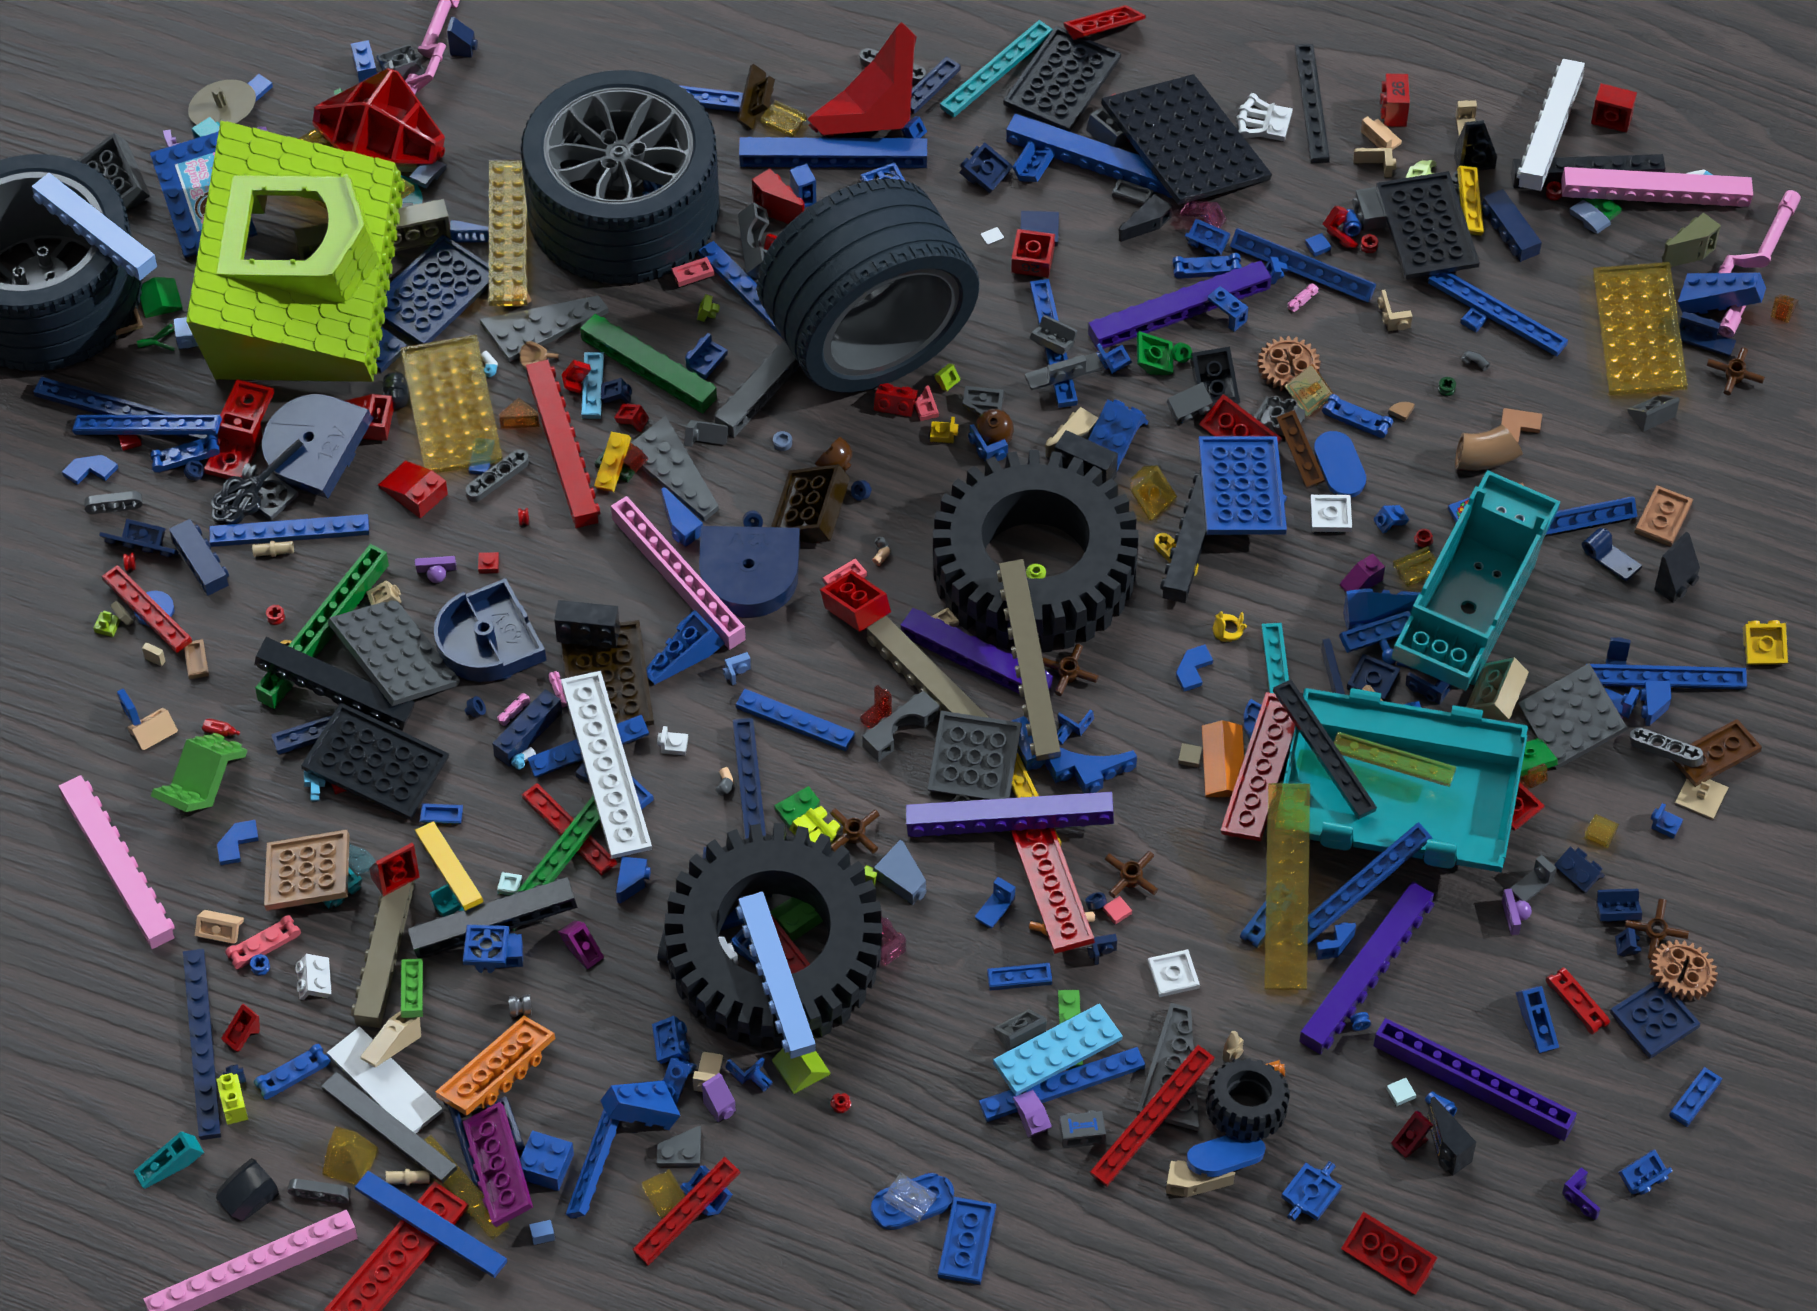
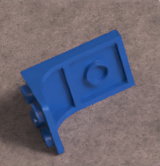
M1107 399L1088 440L1118 453V470L1135 433L1142 424L1147 425L1149 421L1145 418L1146 415L1142 411L1134 407L1128 409L1119 400L1114 399L1112 402Z

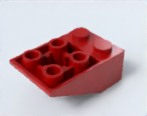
M771 169L752 179L753 202L767 209L768 217L789 224L804 211L805 204L803 200L797 197L791 187L786 186L782 182L781 177Z
M370 394L345 400L348 403L368 409L373 417L362 439L387 441L394 411L392 396Z

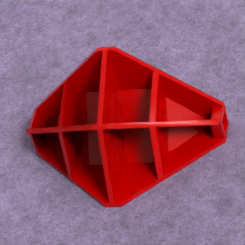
M901 22L873 61L850 85L807 119L810 122V128L816 133L819 131L827 138L845 133L903 129L910 121L914 49L917 36Z
M387 68L314 107L312 125L337 149L373 158L376 157L394 163L434 164L444 156L445 136L396 70Z

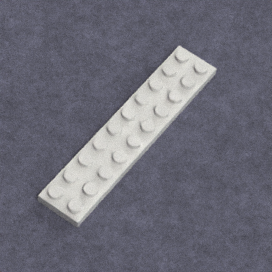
M601 671L561 679V685L611 859L652 850L651 841Z

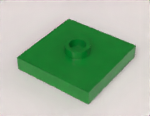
M1537 738L1526 742L1520 777L1558 765V759L1542 739Z

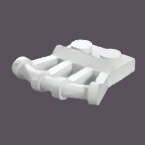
M1251 93L1247 97L1248 100L1239 107L1240 114L1236 118L1239 134L1244 138L1264 137L1285 142L1293 109L1276 106L1275 103L1268 104L1259 99L1256 94ZM1255 105L1262 110L1252 109L1251 106ZM1247 116L1255 117V118H1260V119H1265V120H1264V121H1261V120L1251 119V118H1247ZM1246 126L1258 129H1248L1246 128Z

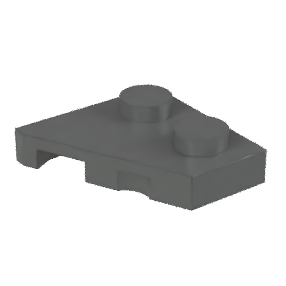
M965 386L963 407L978 416L989 409L1002 410L1004 390Z
M701 1126L692 1128L657 1144V1167H700Z

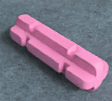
M1313 283L1308 285L1307 289L1301 291L1294 297L1295 299L1288 302V309L1292 312L1297 311L1299 307L1311 299V296L1318 293V287Z
M554 671L548 674L549 681L552 684L555 695L561 699V705L564 708L567 706V702L561 685V677L559 672Z
M525 693L520 694L517 697L518 700H514L504 710L505 713L502 712L497 717V721L501 725L506 726L510 722L509 719H513L523 707L530 703L528 695Z

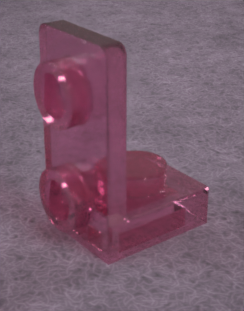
M1191 201L1186 203L1180 212L1182 216L1204 217L1206 223L1219 229L1227 220L1218 202Z
M882 917V933L890 941L881 949V960L888 965L906 952V938L901 932H897L887 918Z

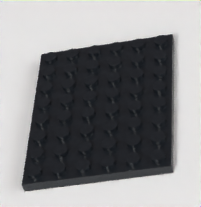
M1195 74L1104 97L1101 100V105L1178 205L1271 180L1272 173L1245 138L1239 134L1238 129Z

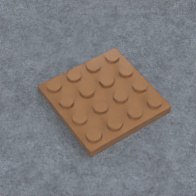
M348 830L267 843L264 896L266 911L347 898L349 868Z

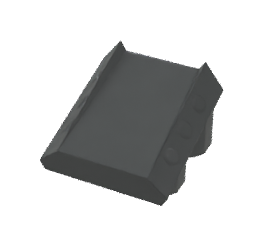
M410 44L378 54L376 57L383 70L387 68L396 70L404 80L408 78L409 74H417L419 76L425 72L420 56L415 54L414 48Z
M1267 396L1254 418L1274 433L1283 436L1276 417L1295 410L1301 424L1302 420H1305V410L1299 407L1295 399H1287L1283 402L1277 396Z

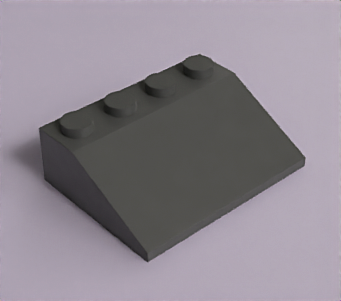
M113 133L78 159L83 164L98 170V173H102L105 179L111 181V185H114L116 191L119 192L126 210L138 206L150 197L128 142L116 133Z

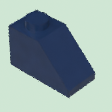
M451 17L447 29L450 55L472 57L473 51L477 50L478 40L475 39L474 31L455 17Z

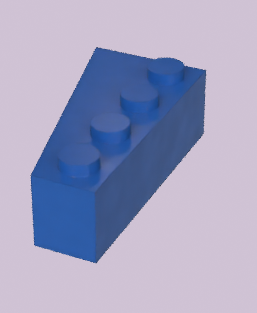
M1687 273L1678 304L1682 314L1683 312L1705 314L1708 313V310L1716 308L1720 311L1726 310L1732 305L1741 307L1762 303L1766 286L1760 273Z

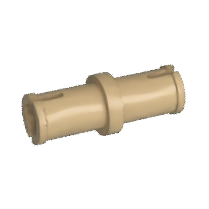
M270 541L268 544H253V556L271 555L276 557L277 554L294 553L293 541L278 543Z
M405 1169V1171H386V1182L389 1184H406V1186H410V1184H430V1176L426 1171H410V1169Z

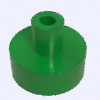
M1182 342L1175 344L1171 351L1173 359L1181 363L1187 362L1192 353L1191 347Z

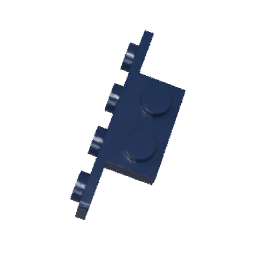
M1683 312L1680 322L1663 317L1657 330L1659 335L1728 357L1731 356L1736 340L1718 335L1721 323L1687 312Z
M126 519L122 537L103 532L99 534L100 537L105 538L104 542L115 545L117 541L123 543L124 547L131 549L139 546L142 547L141 551L153 553V550L160 551V555L170 558L172 554L177 556L179 554V551L162 547L166 530L164 527Z

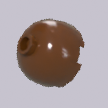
M989 409L984 411L978 417L975 424L976 429L987 446L1004 439L1008 444L1012 440L1014 425L1010 416L1002 410Z
M839 437L820 456L815 465L821 467L839 464L846 472L851 467L849 463L852 458L851 446L846 440Z

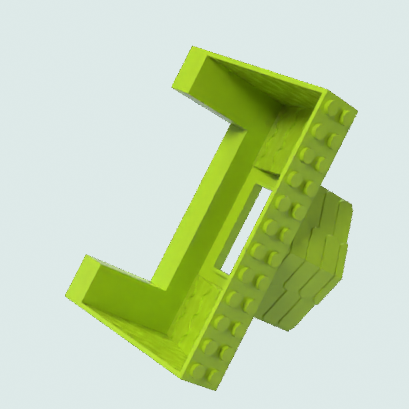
M220 121L186 319L214 379L373 382L374 375L377 374L376 359L380 356V347L378 345L383 336L381 325L385 323L384 307H387L386 292L390 289L389 274H392L393 269L391 259L395 256L396 226L400 223L398 212L399 208H402L401 192L405 190V183L401 179V172L397 169L394 162L340 150L315 142L311 143L290 136L286 137L228 121ZM268 195L300 196L324 202L327 206L329 217L327 233L319 248L306 261L295 259L244 260L251 214H265Z

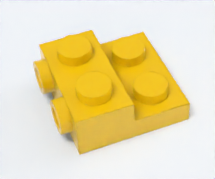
M1778 620L1768 621V624H1760V621H1748V624L1743 626L1746 665L1788 663L1786 623H1780Z

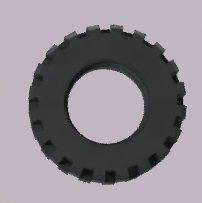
M1239 1058L1232 1060V1063L1226 1062L1221 1068H1217L1210 1078L1206 1098V1112L1212 1124H1217L1216 1128L1221 1132H1226V1135L1231 1138L1233 1136L1238 1137V1140L1242 1141L1244 1139L1256 1141L1257 1138H1267L1269 1133L1272 1135L1278 1131V1128L1283 1125L1286 1118L1290 1097L1288 1083L1283 1079V1075L1278 1070L1275 1071L1274 1067L1270 1064H1263L1261 1060L1252 1061L1251 1058H1245L1240 1061ZM1236 1093H1251L1260 1097L1265 1103L1259 1106H1244L1234 1101L1230 1096Z

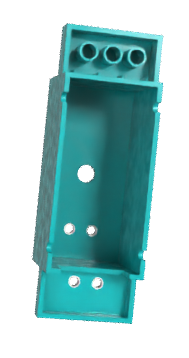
M1487 470L1479 487L1475 486L1468 504L1465 505L1432 568L1421 594L1418 595L1412 607L1411 615L1394 645L1391 658L1464 691L1467 690L1469 684L1475 685L1535 567L1542 541L1559 509L1560 501ZM1471 603L1475 606L1476 611L1472 614L1464 613L1461 610V605Z

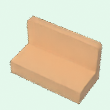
M1368 116L1362 119L1361 132L1378 148H1392L1393 150L1401 145L1402 140L1379 119L1373 121Z
M164 708L141 719V724L136 726L132 724L127 727L130 734L135 736L142 750L153 746L178 731L168 710Z
M204 910L197 916L195 936L235 944L238 938L239 925L244 922V918Z

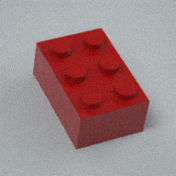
M852 570L820 589L825 609L859 632L891 613L887 594Z

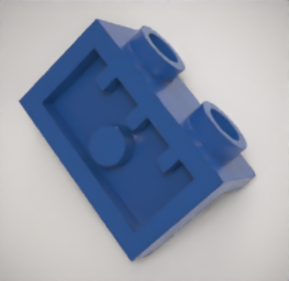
M675 1016L653 1023L652 1028L657 1061L663 1064L670 1061L671 1058L679 1057L686 1061L689 1060L688 1052H690V1046L686 1039L687 1027L685 1023Z

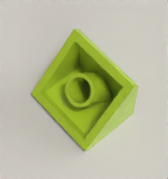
M782 1048L772 1059L773 1064L793 1094L830 1075V1071L816 1050L815 1052L791 1059L789 1052L785 1053Z

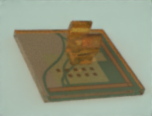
M1313 364L1309 365L1285 385L1293 399L1298 402L1299 407L1305 410L1306 417L1327 402L1331 394H1334Z

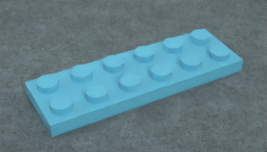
M1099 1003L993 1059V1065L1015 1096L1121 1041L1123 1035Z

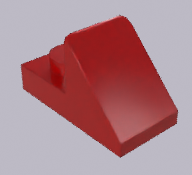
M242 1004L221 1039L235 1051H240L250 1034L260 1032L259 1016L245 1004Z

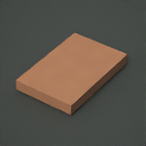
M1656 485L1634 533L1672 547L1693 503V499Z

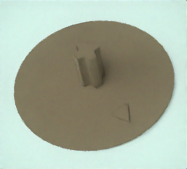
M239 80L214 82L201 89L192 98L188 107L189 117L196 125L209 117L219 123L220 121L237 123L245 118L254 107L256 101L255 91L249 84Z

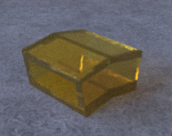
M1595 814L1585 832L1584 838L1608 848L1617 833L1619 824Z

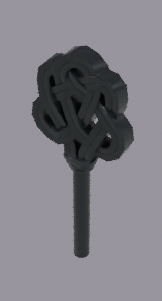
M299 439L296 440L258 476L255 475V477H250L247 480H243L239 476L228 478L221 492L215 494L211 500L213 507L211 515L213 519L219 524H238L245 516L258 511L261 506V498L258 496V492L261 490L263 481L304 444Z

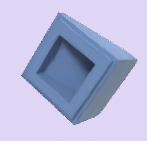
M551 1220L529 1224L534 1245L555 1240Z

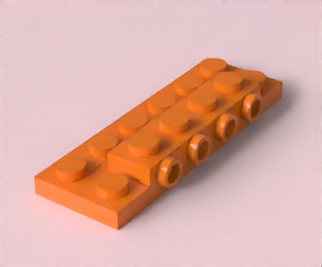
M521 1017L435 1091L436 1097L466 1116L478 1106L485 1108L487 1105H493L498 1095L502 1092L506 1093L511 1089L514 1081L523 1079L529 1068L532 1066L537 1067L540 1064L542 1058L541 1051L555 1040V1034L528 1017Z

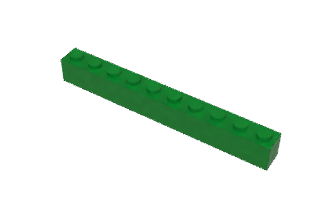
M370 544L290 643L289 647L316 658L335 634L328 624L329 618L351 612L356 608L367 594V591L372 588L389 566L387 552ZM268 671L255 687L257 699L259 702L275 709L295 683L287 679H280L276 674Z

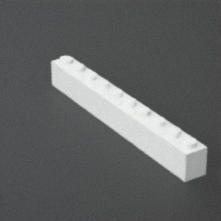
M1563 59L1561 65H1557L1556 77L1553 76L1551 88L1547 92V99H1544L1543 110H1540L1538 121L1535 123V133L1531 134L1530 144L1526 148L1525 155L1527 156L1523 155L1521 167L1518 168L1517 178L1520 179L1519 187L1542 190L1582 82L1585 63Z

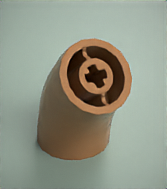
M1502 424L1482 433H1462L1456 450L1455 469L1466 471L1492 469L1517 459L1523 453L1513 435Z

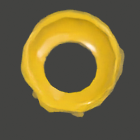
M1222 611L1216 614L1213 625L1215 637L1223 642H1232L1239 639L1243 634V630L1247 628V625L1242 623L1244 620L1243 612H1241L1239 619L1234 615L1223 614ZM1225 621L1234 622L1237 626V631L1234 633L1225 631Z

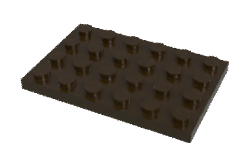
M639 620L620 622L617 648L606 649L598 646L561 643L566 678L601 671L616 724L642 715L646 726L654 725ZM572 723L573 735H576Z

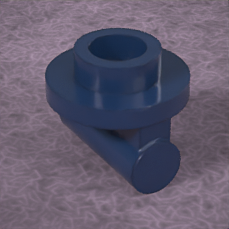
M238 1064L225 1067L226 1071L222 1072L223 1075L229 1073L237 1074L239 1083L246 1082L243 1067H238Z

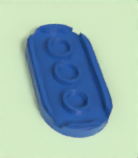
M1337 431L1321 434L1315 441L1314 454L1328 488L1334 494L1350 495V497L1359 495L1365 487L1366 474L1351 439Z
M1225 1135L1190 1148L1187 1153V1166L1198 1175L1203 1173L1207 1174V1177L1221 1176L1260 1162L1265 1154V1144L1260 1138H1257L1256 1141H1250V1139L1242 1141L1238 1140V1137L1233 1136L1231 1138Z
M928 1173L885 1188L875 1195L871 1203L872 1218L877 1225L884 1229L897 1230L942 1214L953 1203V1185L944 1176Z

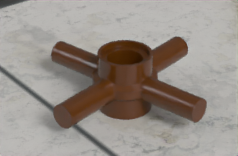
M1745 347L1740 349L1737 359H1732L1728 365L1712 359L1708 360V367L1725 372L1728 382L1723 393L1727 396L1731 395L1734 385L1741 383L1743 378L1761 384L1764 382V376L1746 371L1744 360L1748 349Z
M1076 644L1071 656L1063 658L1060 663L1042 657L1045 667L1058 671L1060 681L1054 692L1057 696H1062L1067 683L1074 682L1077 677L1094 683L1098 680V675L1080 670L1077 662L1083 646L1080 644Z
M836 808L831 811L830 815L843 826V835L831 844L833 852L846 842L850 844L861 842L872 854L878 850V847L865 836V827L880 816L877 810H873L862 820L858 818L847 819Z
M1148 851L1138 862L1129 861L1124 864L1109 853L1105 861L1118 869L1121 880L1109 891V895L1115 898L1125 887L1133 888L1138 885L1152 895H1155L1158 888L1144 879L1142 869L1154 858V854Z
M1658 899L1655 918L1647 924L1626 920L1625 928L1644 931L1651 939L1648 960L1651 959L1655 949L1658 948L1659 941H1662L1666 936L1688 939L1689 931L1669 928L1663 920L1667 902L1665 899ZM1654 926H1659L1663 931L1661 933H1654L1651 929Z

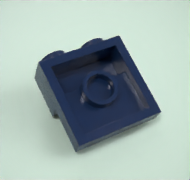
M984 142L981 147L976 146L970 153L972 155L970 160L966 158L961 163L960 167L962 169L959 173L973 185L977 182L987 192L991 193L1013 166Z

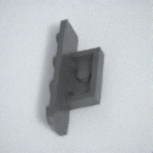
M1092 353L1047 365L1045 368L1026 373L1025 378L1030 389L1036 390L1102 370L1103 364L1097 353Z

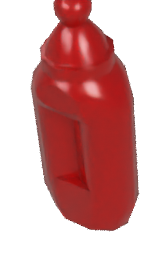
M206 719L202 726V730L210 734L216 733L224 737L235 734L240 735V731H236L229 723L215 719Z

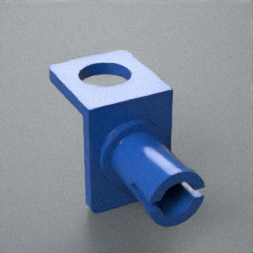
M1092 710L1088 711L1079 724L1060 712L1057 714L1058 722L1062 724L1057 731L1058 741H1060L1059 745H1063L1072 732L1079 736L1085 732L1094 720Z
M763 1057L745 1073L731 1059L727 1060L725 1068L741 1084L751 1079L764 1092L767 1090L766 1087L769 1088L773 1083L760 1070L765 1060Z

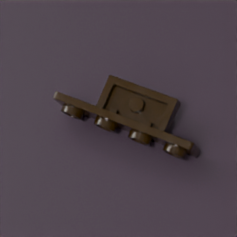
M755 64L750 65L737 121L749 130L754 128L756 115L770 107V99L774 91L773 86L775 82L774 78L771 76L766 77V72Z

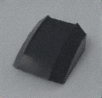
M251 1158L221 1185L217 1191L216 1199L231 1216L245 1221L279 1196V1191L273 1179L255 1159Z

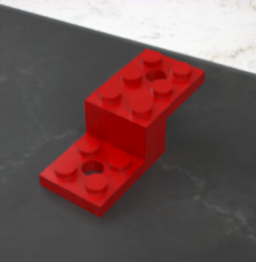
M236 380L220 414L222 421L218 430L217 443L220 453L208 459L204 468L205 474L225 479L233 476L242 478L245 464H251L263 438L260 423L274 395L273 388ZM247 399H253V402L249 404L244 403ZM229 458L235 459L232 463L225 462Z

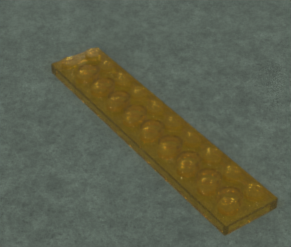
M490 160L489 306L527 305V207L521 160Z
M1268 783L1265 989L1307 990L1310 784Z

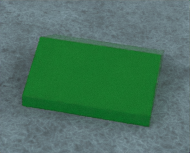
M153 277L142 284L140 300L145 318L183 310L175 278Z
M1138 331L1137 364L1150 375H1172L1173 357L1171 351L1173 343Z

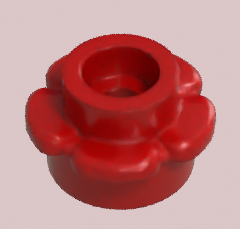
M1420 529L1414 536V542L1418 543L1420 547L1430 546L1433 543V535L1428 529Z
M837 1093L833 1095L830 1105L835 1112L845 1113L851 1107L850 1097L845 1093Z

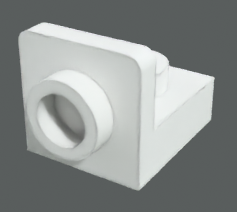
M663 726L662 733H658L657 745H661V753L686 755L688 734L668 732V727Z

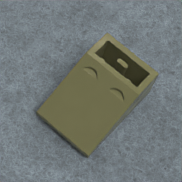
M1702 213L1698 218L1694 217L1686 228H1681L1673 239L1669 238L1666 241L1661 268L1666 269L1703 260L1716 249L1721 225L1705 213Z

